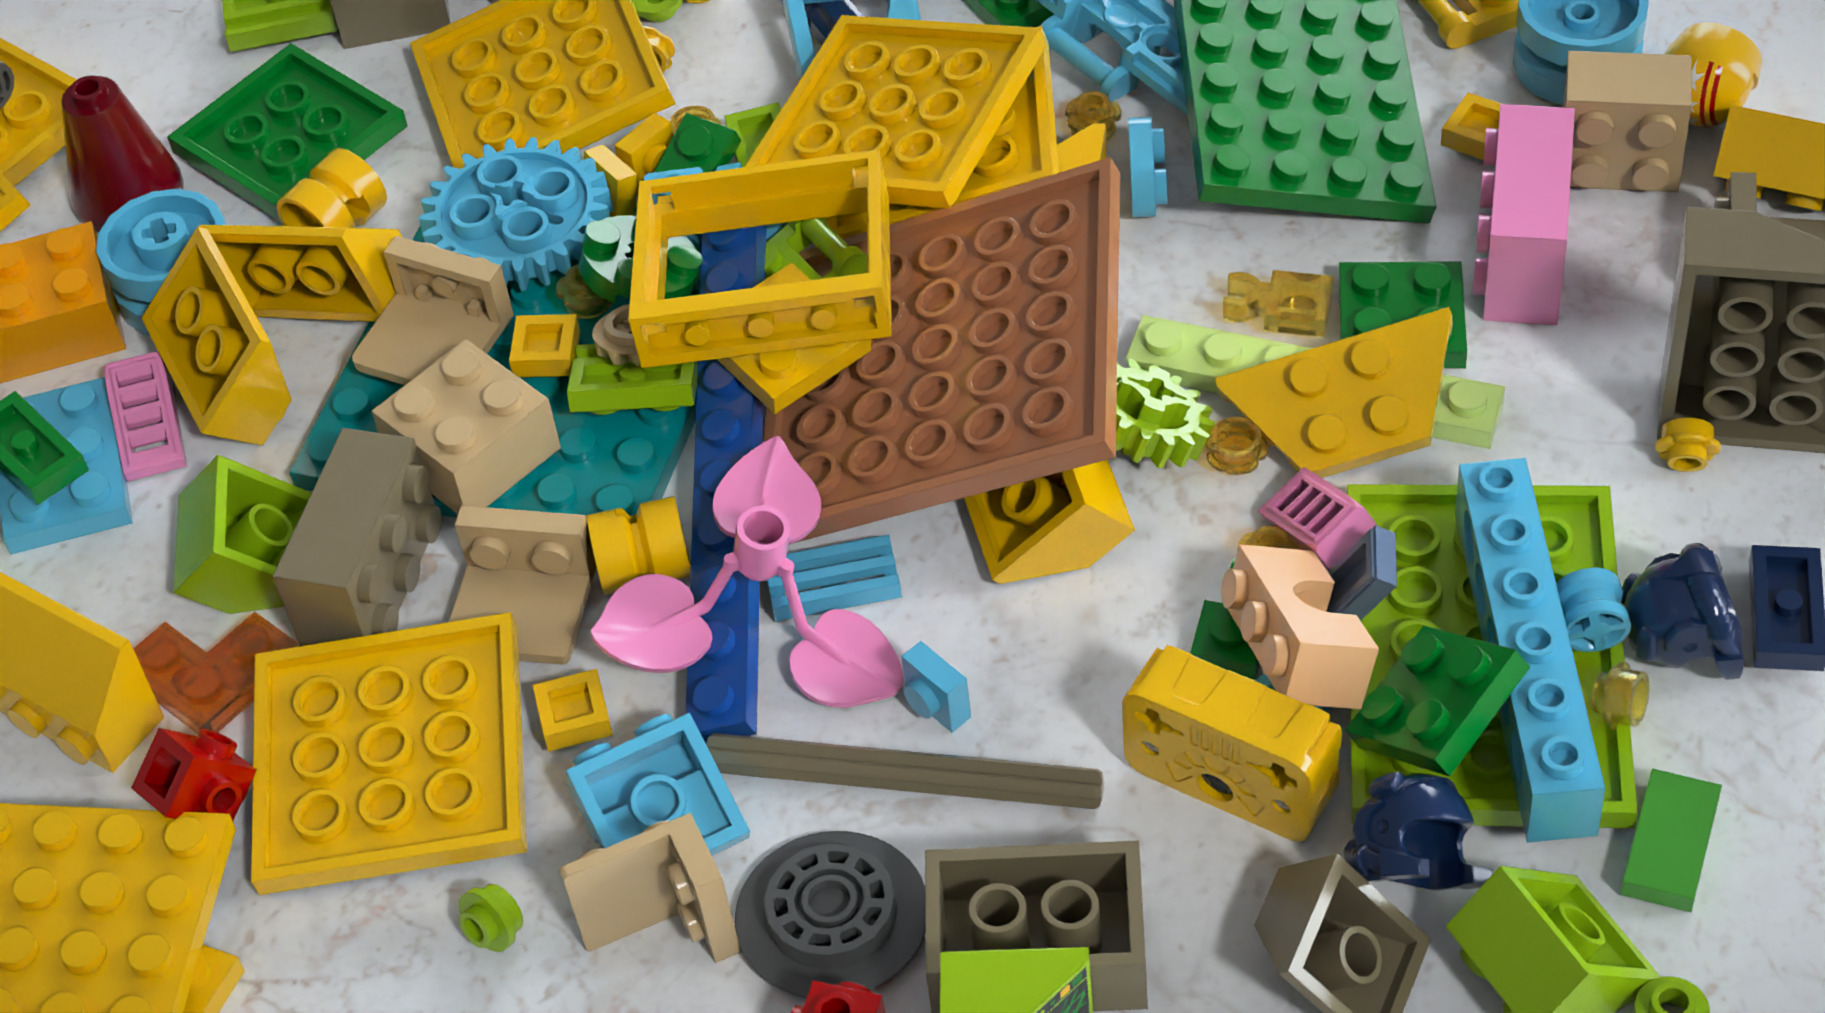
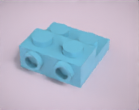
M690 712L674 720L670 714L655 717L635 730L636 738L614 748H611L609 743L593 746L576 756L573 760L575 766L566 770L567 787L595 843L599 842L601 848H607L636 836L652 824L661 821H672L688 813L692 814L712 856L748 839L750 836V829Z

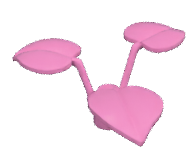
M775 436L744 455L727 472L716 488L712 506L714 520L719 529L724 534L735 538L733 552L724 556L723 566L704 598L694 604L691 590L682 581L661 574L643 575L625 583L611 596L600 619L591 629L593 642L604 653L625 666L653 673L679 671L696 663L710 649L712 632L708 624L700 616L712 609L733 572L739 570L746 578L753 581H765L778 575L782 579L796 630L805 639L792 649L789 659L790 674L794 684L801 693L821 705L847 708L893 697L902 690L903 673L897 654L884 634L871 621L862 615L842 609H833L825 612L817 621L814 629L806 620L793 576L794 563L787 559L786 556L788 544L805 538L815 529L821 514V498L812 479L795 461L780 436Z

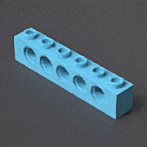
M1526 458L1459 464L1455 516L1482 640L1517 650L1530 666V669L1498 711L1526 841L1529 843L1598 836L1605 785Z

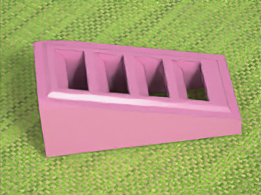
M152 352L106 364L104 366L106 389L126 481L129 482L187 467L174 383L160 353ZM165 440L168 442L166 445L139 452L135 451L137 447Z
M1305 467L1295 474L1258 510L1266 521L1301 550L1314 551L1327 571L1375 525L1378 526L1362 505Z

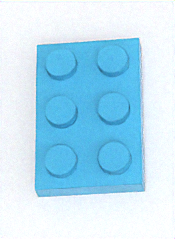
M105 377L23 397L83 455L89 471L37 505L0 469L3 540L10 554L132 524L128 486L123 473Z

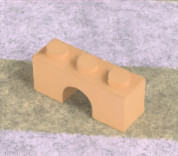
M1239 545L1233 569H1228L1223 577L1221 588L1222 603L1230 612L1241 631L1244 641L1250 646L1261 665L1263 673L1269 678L1275 690L1312 706L1362 709L1379 648L1357 615L1327 612L1335 582L1316 553L1309 550Z

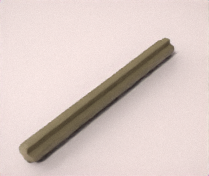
M719 733L709 735L706 742L721 774L1086 809L1099 808L1104 791L1103 773L1099 769Z

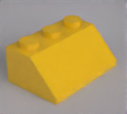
M1730 105L1713 176L1727 179L1725 191L1728 192L1731 172L1756 173V198L1761 199L1763 187L1788 192L1785 204L1821 211L1825 200V124Z
M266 225L199 226L208 229L256 317L376 322L396 294L384 251L395 236L402 237L398 229Z
M197 227L141 319L201 434L263 446L276 424L284 417L292 399L270 340L208 229Z
M1108 460L964 498L991 578L1000 584L1089 568L1135 531Z
M0 572V711L8 715L14 725L28 736L37 738L42 734L55 741L58 747L75 762L85 765L88 761H91L114 773L164 718L130 641Z

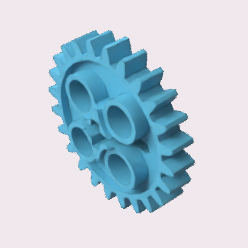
M531 137L524 148H516L515 142L510 138L506 140L504 150L496 152L489 144L483 145L484 157L476 159L464 153L461 155L464 163L462 169L445 166L443 171L446 182H430L429 186L432 197L422 198L421 204L424 214L419 216L424 242L432 243L439 248L473 258H485L492 263L501 265L506 285L508 281H516L521 291H526L529 278L538 277L544 285H550V272L556 269L568 276L573 274L570 261L572 259L579 260L586 226L592 221L610 217L609 213L613 211L604 172H597L595 160L588 158L581 161L579 148L577 147L571 148L562 154L558 140L552 141L545 149H539L536 137Z

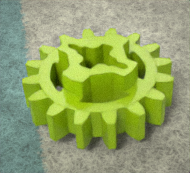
M1129 359L1125 368L1117 363L1116 451L1122 449V453L1131 457L1132 461L1136 463L1143 460L1144 456L1149 457L1157 468H1164L1167 459L1180 468L1185 467L1188 458L1197 461L1215 427V422L1209 419L1212 413L1211 406L1197 403L1201 393L1193 389L1184 390L1180 386L1182 378L1178 375L1169 378L1170 373L1154 364L1149 366L1148 370H1143L1135 360Z

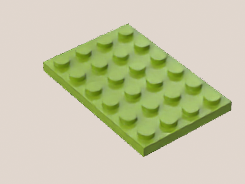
M1347 484V494L1367 510L1376 524L1396 534L1397 587L1361 620V623L1379 648L1365 698L1377 688L1401 656L1405 645L1416 636L1423 625L1483 641L1455 516L1457 485ZM1532 485L1556 584L1569 573L1585 568L1608 569L1618 577L1610 486ZM1623 641L1614 647L1602 651L1583 652L1572 649L1605 785L1599 828H1635L1637 801ZM1350 709V722L1360 709ZM1498 712L1450 777L1359 748L1350 738L1352 824H1354L1356 813L1370 797L1368 788L1372 781L1389 773L1400 772L1403 775L1422 773L1449 778L1469 807L1474 819L1473 826L1523 827Z

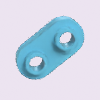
M1152 117L1128 118L1132 218L1155 217L1156 205L1167 204L1166 169H1154V164L1165 163L1164 128H1152Z

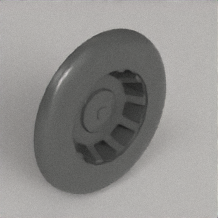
M829 831L807 835L773 851L749 875L739 894L735 911V930L739 946L746 960L762 978L780 990L792 995L807 998L813 980L834 985L840 982H853L871 991L896 976L910 962L921 945L925 935V884L912 862L902 852L883 840L848 831ZM874 918L876 920L874 925H868L869 920ZM795 931L801 935L800 938L795 939L792 937ZM854 937H857L856 939H854V940H852V941L847 942V943L844 944V942H846V941H848V940H850V939H852V938H854ZM816 944H823V945H830V946H815V945H816Z

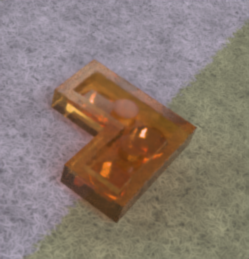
M254 612L208 652L204 651L167 622L159 626L133 650L158 704L198 734L200 729L219 732L254 702L255 654L299 647V645L291 637Z

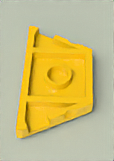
M1446 307L1217 377L1215 381L1219 395L1227 403L1230 401L1252 423L1253 429L1269 445L1276 446L1297 472L1305 467L1321 478L1431 446L1436 420V405L1444 376V361L1448 339L1453 326L1450 308Z

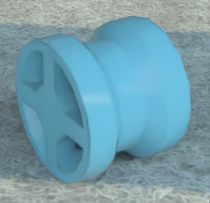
M1585 568L1571 572L1558 581L1556 586L1572 649L1583 652L1602 651L1614 647L1630 633L1631 621L1626 608L1619 604L1622 600L1623 590L1620 580L1615 573L1608 569Z

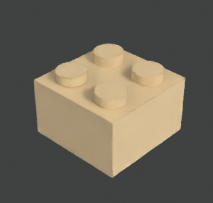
M1568 51L1562 108H1575L1570 188L1679 192L1692 107L1691 55Z
M467 339L463 340L371 411L378 433L414 438L422 465L426 466L429 472L431 494L457 514L461 505L489 506L561 448L549 399Z

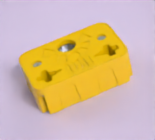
M1166 645L1164 650L1157 647L1123 697L1124 756L1131 767L1146 777L1291 841L1301 842L1307 839L1339 785L1340 770H1338L1342 731L1340 725L1330 722L1329 713L1266 687V685L1233 671L1223 669L1195 657L1191 653L1177 647Z

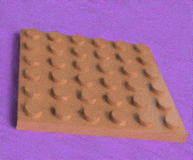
M1111 157L952 205L950 209H939L890 224L892 337L871 339V351L777 414L774 415L768 408L766 410L763 443L775 436H780L795 461L812 479L821 498L819 522L813 531L797 542L1116 457L1120 172ZM867 232L843 239L849 246H857L867 254ZM817 247L798 253L822 278L832 270V262ZM868 297L855 298V300L866 299Z

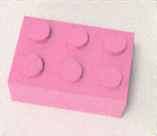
M1500 104L1498 129L1486 128L1483 165H1495V172L1483 171L1480 208H1489L1492 211L1491 215L1479 214L1476 252L1488 253V259H1475L1473 295H1485L1483 320L1558 326L1568 235L1575 108Z

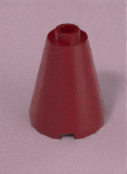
M84 76L77 79L65 90L61 102L69 197L72 209L80 223L92 221L95 231L99 232L109 216L128 201L153 191L179 189L180 187L183 189L184 180L177 162L114 80L104 76Z

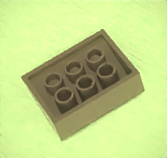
M1686 206L1659 382L1657 440L1661 438V429L1666 422L1678 418H1698L1708 421L1714 426V439L1718 440L1721 445L1825 453V240L1756 211Z

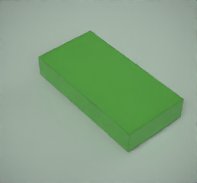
M1652 768L1620 895L1692 913L1722 785Z

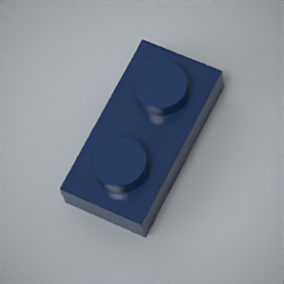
M1752 545L1749 557L1754 668L1824 671L1825 609L1820 548Z

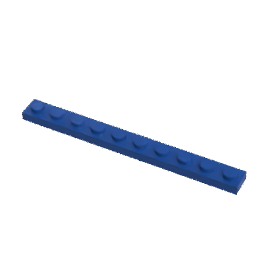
M767 225L702 233L700 295L753 288L766 279L764 266ZM717 359L698 361L690 571V590L694 597V604L704 598L723 566L724 556L733 552L735 538L724 534L714 520L712 506L716 488L727 472L744 455L763 442V403ZM739 570L733 572L712 609L700 616L711 629V647L700 660L687 667L686 714L690 712L705 743L709 735L713 733L741 736L757 734L760 581L746 578Z

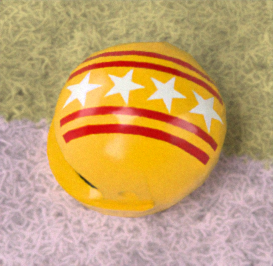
M1710 22L1694 23L1687 27L1663 53L1667 55H1691L1692 107L1689 125L1708 128L1726 122L1730 105L1743 107L1750 91L1758 85L1762 66L1760 51L1751 39L1732 27Z

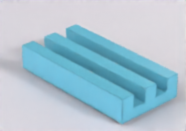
M889 534L789 553L786 556L787 559L794 563L793 576L798 591L821 586L820 589L799 593L805 616L902 597ZM882 574H884L883 577L872 578V579H867V580H862V581H857V582H852V583H846V581H851V580H856V579H861V578H866V577H871V576H877V575H882ZM776 575L767 580L775 622L793 618L787 596H783L785 590L782 579Z

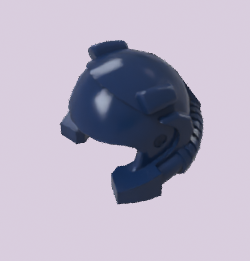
M1691 543L1686 545L1680 554L1669 553L1657 557L1645 568L1644 572L1641 574L1631 573L1625 579L1622 586L1621 603L1629 614L1631 629L1627 636L1632 650L1636 652L1638 659L1646 662L1653 661L1672 668H1681L1687 662L1696 658L1711 657L1715 659L1725 680L1740 679L1744 666V656L1741 650L1743 630L1722 575L1721 562L1717 554H1714L1712 550H1709L1701 543Z
M1393 772L1372 781L1368 788L1370 797L1355 815L1352 829L1354 839L1350 840L1344 847L1345 861L1362 877L1371 882L1389 880L1435 891L1456 888L1466 890L1480 888L1492 875L1491 869L1467 861L1463 857V838L1465 833L1474 825V819L1464 798L1458 793L1456 786L1449 778L1422 773L1403 775L1400 772Z

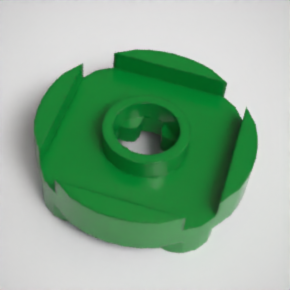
M636 215L613 216L592 221L585 229L578 270L582 279L591 290L613 303L616 302L617 294L630 299ZM686 236L668 238L665 299L690 296L693 285L698 279L702 265V256Z

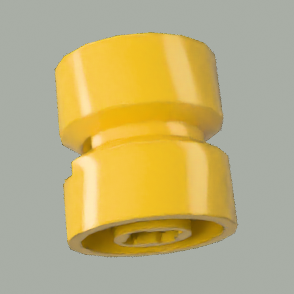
M337 148L331 151L311 170L309 179L300 180L278 200L276 209L283 226L355 228V226L365 225L385 206L388 198L380 177L370 165L349 150Z
M675 496L640 503L636 515L629 516L622 508L586 516L604 596L614 594L625 583L643 575L661 574L678 580L690 577L691 568Z

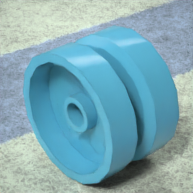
M1519 0L1516 23L1518 31L1513 57V65L1519 81L1534 95L1554 104L1562 105L1568 51L1642 53L1649 1Z
M182 189L150 192L128 201L109 216L98 233L96 252L111 284V289L126 323L144 335L150 336L141 318L195 229L200 225H226L217 204L201 193Z

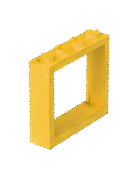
M880 149L639 181L628 320L641 368L892 337L889 195ZM868 166V169L854 170L855 167ZM671 192V195L658 196L657 204H654L652 194ZM867 212V273L665 299L668 238ZM868 297L866 299L855 300V298Z

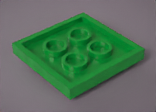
M290 43L168 135L167 138L175 155L281 222L276 209L278 200L300 180L309 179L311 170L331 151L337 148L349 150L361 159L366 160L408 127L404 111Z

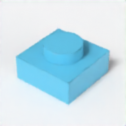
M922 641L901 656L905 679L904 696L916 713L925 719L933 717L951 733L971 718L968 685L965 676Z

